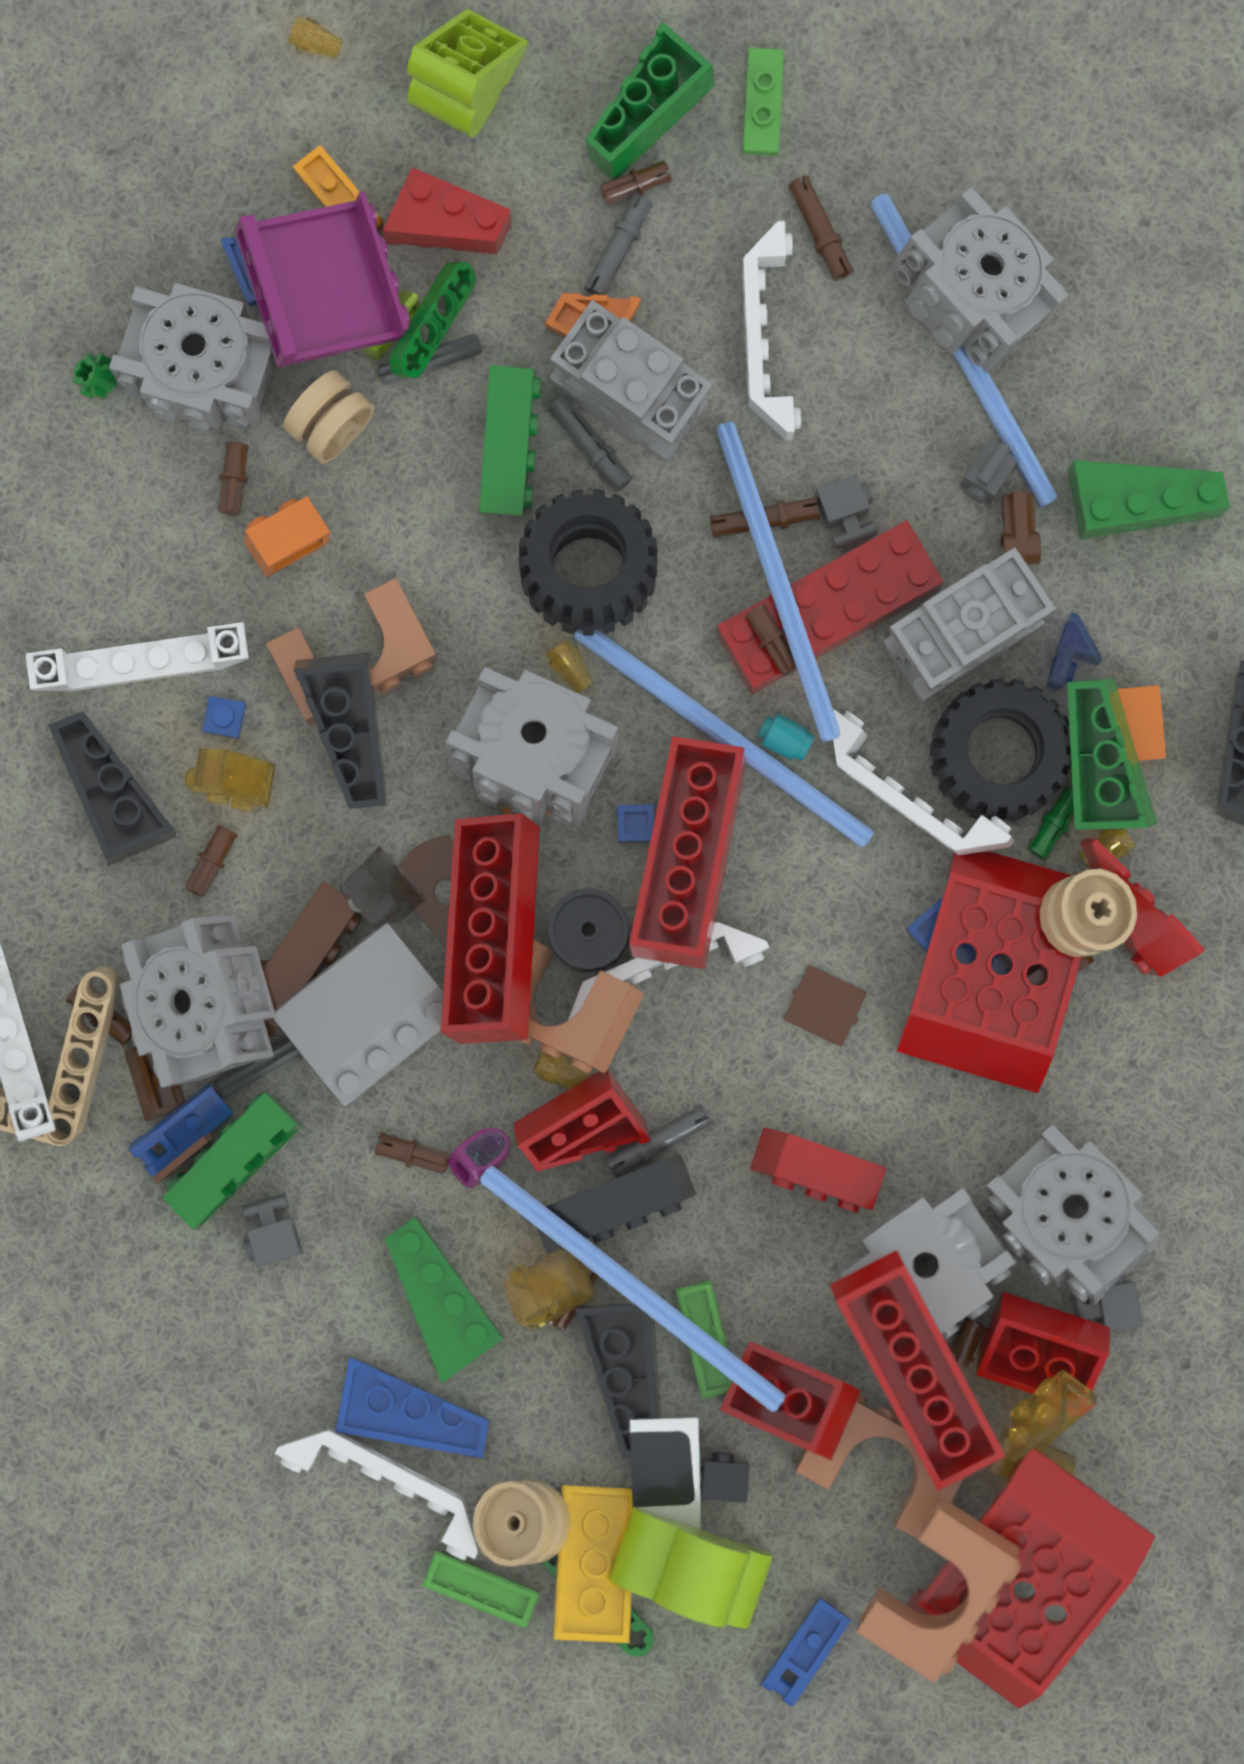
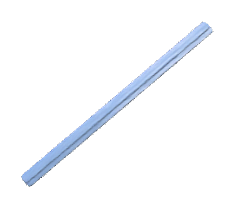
M884 193L872 200L871 207L899 255L911 234L887 193ZM961 347L954 353V356L1003 443L1011 448L1009 454L1017 459L1016 466L1031 493L1034 494L1037 504L1040 507L1048 506L1057 498L1055 490L991 376L980 366L975 365L969 359L967 351Z
M728 421L717 426V435L777 612L786 633L785 635L820 738L825 742L834 740L840 736V729L736 426L733 422Z
M583 629L575 631V639L717 743L744 747L747 765L860 847L867 845L874 834L871 828L599 630L594 629V636H583Z
M490 1166L480 1178L482 1185L762 1405L773 1412L778 1409L785 1399L784 1393L497 1168Z

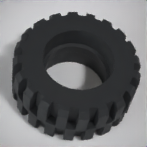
M583 489L572 490V497L566 499L563 494L552 498L551 507L548 508L547 505L543 504L535 511L536 521L533 519L528 520L524 528L525 537L520 538L518 559L522 588L525 596L529 597L530 606L536 613L543 612L544 621L551 626H554L557 622L562 623V631L573 634L575 628L583 629V636H594V629L603 628L604 634L615 631V624L621 622L623 626L632 622L633 613L635 611L641 613L647 606V597L653 595L656 586L658 564L656 538L652 537V527L647 519L641 520V511L634 504H631L628 508L625 507V498L617 494H613L612 498L605 497L604 490L597 489L593 490V495H583ZM593 538L605 541L617 549L622 556L623 566L612 580L603 585L580 587L565 581L558 575L554 568L555 557L569 543L579 539Z
M1002 678L991 679L987 684L977 683L953 699L934 728L929 754L933 759V764L931 765L933 777H938L940 782L938 788L943 795L948 794L952 798L953 802L951 804L958 810L964 808L969 811L970 817L979 819L983 815L989 820L993 816H996L1001 821L1011 820L1013 822L1020 820L1044 807L1056 796L1068 779L1067 773L1072 768L1070 735L1067 730L1070 726L1069 720L1066 715L1061 716L1057 711L1060 705L1053 698L1048 701L1041 695L1044 690L1035 685L1030 689L1023 686L1024 681L1013 679L1008 683L1003 682ZM992 718H1005L1016 722L1027 731L1035 747V760L1031 770L1024 778L1011 784H997L985 779L974 769L968 757V741L973 730L982 722Z

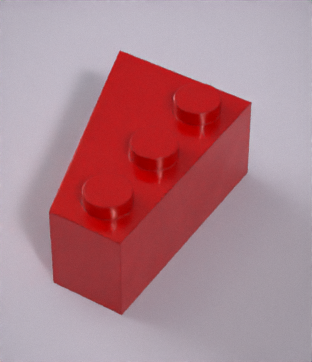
M412 167L382 232L386 244L391 245L405 244L423 248L438 247L456 251L498 254L512 224L511 210Z
M607 1069L605 1074L600 1071L513 1123L517 1145L537 1172L583 1160L582 1156L601 1150L609 1153L616 1151V1146L639 1141V1144L651 1141L644 1118L609 1069Z
M763 1127L750 1166L751 1170L773 1177L771 1184L792 1191L794 1185L806 1188L805 1196L823 1202L826 1201L827 1196L839 1199L837 1207L858 1213L860 1207L873 1210L887 1169L804 1138Z

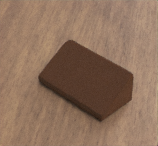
M136 1046L124 1052L145 1122L168 1115L185 1102L180 1085L161 1088L159 1079L154 1072L152 1054L139 1056Z

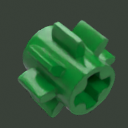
M87 353L86 357L75 365L73 383L82 386L80 394L92 399L94 396L105 399L106 394L116 388L117 380L109 369L112 360L110 357L100 353L96 357Z

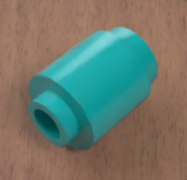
M776 713L773 719L767 716L758 733V736L763 738L761 746L791 761L793 758L802 761L814 739V735L807 732V727L779 713Z

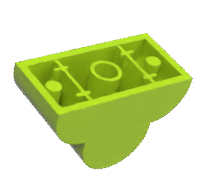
M467 8L413 46L407 67L408 76L412 77L407 95L408 104L471 138L475 137L482 129L497 103L502 88L509 82L523 58L529 41Z
M633 1507L609 1580L625 1590L651 1599L661 1607L691 1620L720 1628H725L727 1624L749 1629L774 1555L756 1547Z

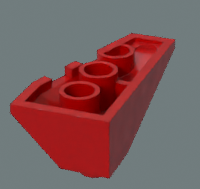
M1084 838L1080 842L1091 869H1103L1117 874L1129 886L1136 900L1137 918L1134 930L1123 944L1133 956L1130 962L1141 974L1146 975L1149 973L1150 975L1162 977L1199 956L1205 950L1173 914L1168 916L1165 912L1154 906V899L1156 897L1148 889L1145 890L1138 883L1134 882L1131 884L1128 881L1131 877L1129 870L1097 839Z

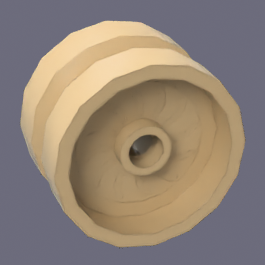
M331 370L313 382L290 408L283 423L284 430L297 442L307 441L306 449L308 453L320 464L328 463L340 455L364 430L375 410L374 404L361 392L350 394V382L337 370Z
M1103 869L1085 870L1053 884L1044 895L1040 908L1041 928L1048 942L1059 952L1072 957H1088L1119 946L1133 932L1137 918L1136 900L1129 886L1117 874Z
M536 1480L508 1481L495 1484L482 1495L475 1507L473 1518L475 1540L483 1554L496 1564L509 1567L548 1561L560 1552L568 1538L570 1527L568 1507L561 1494L548 1483Z

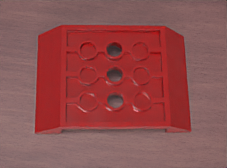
M991 851L957 855L953 852L946 876L948 880L909 1015L906 1016L896 1052L1036 1094L1039 1093L1055 1053L1081 957H1072L1061 953L1048 942L1041 928L1040 908L1043 897L1051 886L1072 875ZM960 944H969L974 948L976 957L971 964H961L956 959L955 950ZM1003 954L1010 959L1011 969L1008 974L998 975L992 970L991 960L995 955ZM1031 965H1040L1045 969L1047 979L1043 985L1036 986L1029 982L1027 970Z
M1032 1445L1027 1448L1008 1473V1483L978 1520L1019 1547L1018 1563L1021 1564V1567L1014 1580L1010 1584L1004 1581L997 1591L1000 1594V1598L991 1613L986 1614L983 1612L976 1622L979 1624V1628L972 1641L968 1645L962 1642L956 1651V1654L959 1655L956 1663L1018 1709L1037 1699L1045 1692L1134 1580L1155 1539L1154 1534ZM947 1560L924 1591L918 1588L906 1605L925 1615L949 1613L959 1607L968 1595L969 1588L966 1578L955 1564ZM1025 1581L1034 1586L1035 1593L1028 1598H1022L1016 1595L1013 1588L1018 1582ZM1053 1604L1060 1605L1066 1610L1067 1614L1063 1619L1054 1621L1045 1615V1609Z

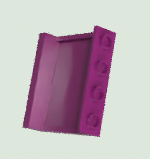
M365 191L359 192L355 201L260 221H256L254 214L240 217L234 232L278 368L398 341L399 338L403 337L410 325L408 310L405 305H401L397 294L399 291L397 276L393 270L390 271L386 260L388 249L385 239L382 236L379 237L376 229L377 215L375 207L372 203H368Z

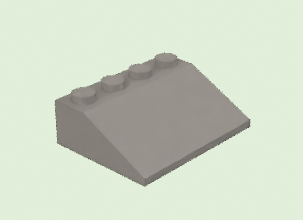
M386 921L274 1010L276 1017L273 1019L342 1105L346 1107L441 1030L443 990Z

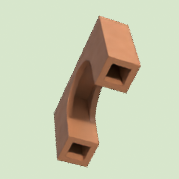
M397 578L365 593L364 596L384 636V648L381 658L372 668L374 692L380 690L382 694L398 688L401 685L400 679L410 674H413L414 677H419L428 673L434 668L432 663L438 661ZM297 627L266 644L308 725H311L313 723L316 724L309 710L304 692L293 669L296 660L315 657L300 628Z
M533 940L528 1040H520V1042L530 1045L533 1039L542 1044L539 1049L540 1051L558 1060L564 1054L572 1058L571 1066L587 1074H590L592 1068L605 1074L645 993L633 985L600 970L582 1008L572 1019L556 1026H543L535 1013L534 996L554 952Z
M860 1394L832 1461L804 1449L794 1470L829 1490L849 1452L857 1444L873 1437H886L898 1441L907 1449L914 1466V1477L911 1488L892 1523L896 1528L918 1539L920 1527L938 1500L942 1497L951 1503L963 1479L937 1491L904 1427L897 1423L899 1419L897 1414L882 1406H879L876 1412L864 1405L867 1398Z
M942 1497L920 1527L918 1541L951 1561L961 1570L969 1588L967 1597L959 1607L949 1613L925 1615L911 1609L879 1588L859 1617L856 1631L933 1683L936 1682L942 1672L946 1675L949 1674L959 1655L956 1654V1651L962 1642L968 1645L972 1641L979 1628V1624L976 1622L983 1612L986 1614L991 1613L1000 1598V1594L997 1591L1004 1581L1010 1584L1021 1567V1564L1018 1563L1019 1547Z

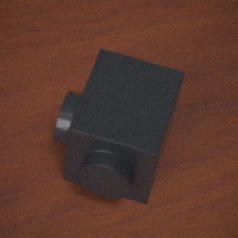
M712 1452V1458H704L703 1467L699 1466L701 1499L747 1503L749 1462L734 1460L735 1454L726 1452Z

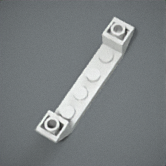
M777 221L743 257L742 281L748 407L784 440H793L795 430L801 429L800 408H794L793 396L764 397L770 395V374H763V361L769 360L768 339H761V326H767V305L760 304L759 291H765L766 283L765 269H758V267L785 266L786 255H792L793 250L792 233H785V221Z
M244 622L212 626L207 627L208 633L69 654L62 648L26 653L30 690L78 691L221 670L249 659Z
M835 709L833 710L840 729V736L833 740L836 762L842 772L957 855L1011 847L1014 843L1012 836L1008 834L1011 828L996 816L988 820L981 815L965 838H962L961 835L964 830L947 818L943 823L931 815L934 809L920 798L916 797L912 802L902 795L905 788L891 777L887 776L884 781L872 773L876 767L860 755L855 760L852 759L868 737L864 730L861 729L864 723L849 711L841 715Z
M717 922L714 924L709 952L719 947L717 941L723 938L734 965L743 962L746 968L764 960L763 952L767 951L770 947L766 940ZM635 958L605 973L623 981L630 980L631 984L635 985L651 978L650 970L664 965L665 970H669L679 965ZM597 976L583 981L568 1021L582 1008Z
M0 943V1078L17 1139L20 1142L56 1130Z
M334 1428L281 1444L277 1448L275 1454L282 1458L280 1464L294 1472L300 1473L301 1469L309 1471L312 1468L324 1445L329 1448L327 1454L343 1463H347L351 1459L362 1465L360 1471L365 1475L378 1481L383 1476L395 1482L393 1488L399 1493L413 1498L416 1493L429 1500L426 1506L435 1512L445 1516L448 1511L454 1513L455 1515L441 1542L448 1545L446 1548L448 1553L459 1559L466 1560L467 1556L473 1559L476 1558L480 1547L475 1540L473 1524L465 1499L458 1493L343 1433L335 1432L336 1429Z

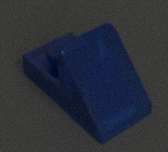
M1071 613L1066 619L1045 687L1059 691L1065 682L1073 680L1077 668V663L1072 662L1073 658L1096 666L1102 661L1100 652L1078 614Z

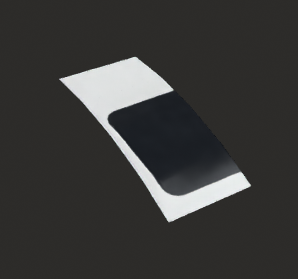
M698 1418L630 1420L633 1507L701 1529Z

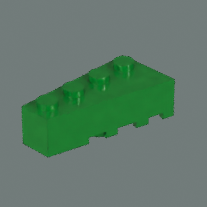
M663 21L656 29V35L650 45L645 46L640 54L639 62L630 76L627 75L620 85L619 93L613 102H609L585 140L589 160L611 180L619 178L715 86L713 66Z
M490 365L479 512L523 516L525 508H532L533 487H527L528 472H534L536 451L530 450L531 435L537 436L538 414H533L534 399H540L541 377H536L537 371L535 369Z
M1073 460L1067 470L1080 539L1221 517L1230 508L1223 472Z
M1114 678L1083 679L1067 682L1075 830L1149 828L1157 824Z
M264 1092L254 1098L245 1108L247 1111L237 1121H231L219 1133L221 1138L211 1148L206 1146L193 1158L192 1162L194 1165L185 1175L182 1172L178 1173L165 1186L168 1192L162 1199L192 1230H198L304 1126L274 1094Z
M418 1216L412 1218L385 1238L386 1245L440 1381L443 1383L502 1340L504 1336Z

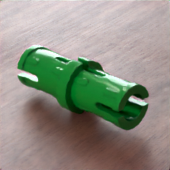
M1064 787L1053 808L1041 818L1043 823L1026 847L1029 852L1045 861L1061 835H1065L1070 829L1068 824L1074 815L1073 790L1071 788Z

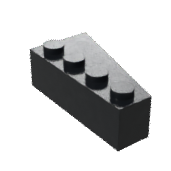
M370 653L296 660L293 670L298 682H300L305 700L318 727L322 743L326 747L332 762L333 770L348 808L355 809L386 805L387 790Z
M1241 660L1237 669L1215 815L1244 826L1243 660Z
M83 711L49 724L51 734L108 866L176 837L175 829L161 814L151 798L144 792L131 772L117 757L110 745Z
M680 1153L545 1207L586 1239L592 1237L593 1242L597 1243L614 1236L613 1228L625 1224L627 1230L648 1223L646 1215L656 1211L660 1212L661 1217L682 1209L680 1202L697 1194ZM537 1228L547 1254L556 1250L559 1251L560 1256L569 1254L568 1251Z
M634 1303L577 1307L575 1311L585 1336L588 1352L593 1361L600 1390L607 1405V1412L622 1458H631L630 1420L661 1419L655 1320Z

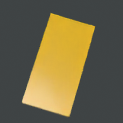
M561 1485V1496L568 1507L570 1527L568 1538L557 1554L553 1639L629 1643L632 1592L612 1583L609 1580V1576L633 1510L632 1489Z

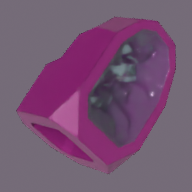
M489 1128L480 1130L451 1153L448 1164L453 1175L464 1187L471 1189L481 1183V1176L490 1166L498 1169L507 1159L510 1152V1138L500 1129Z

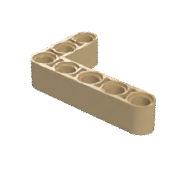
M101 966L95 968L83 976L79 983L50 1100H47L56 1131L30 1139L55 1146H64L79 1136L85 1127L120 990L119 984L121 980L119 975L110 967ZM94 977H100L106 982V994H100L94 989ZM85 1012H90L97 1017V1029H91L85 1024ZM76 1048H82L88 1053V1064H82L76 1059ZM67 1083H72L79 1088V1099H73L67 1094ZM0 1087V1130L16 1134L4 1088ZM58 1118H63L70 1123V1134H65L58 1129Z

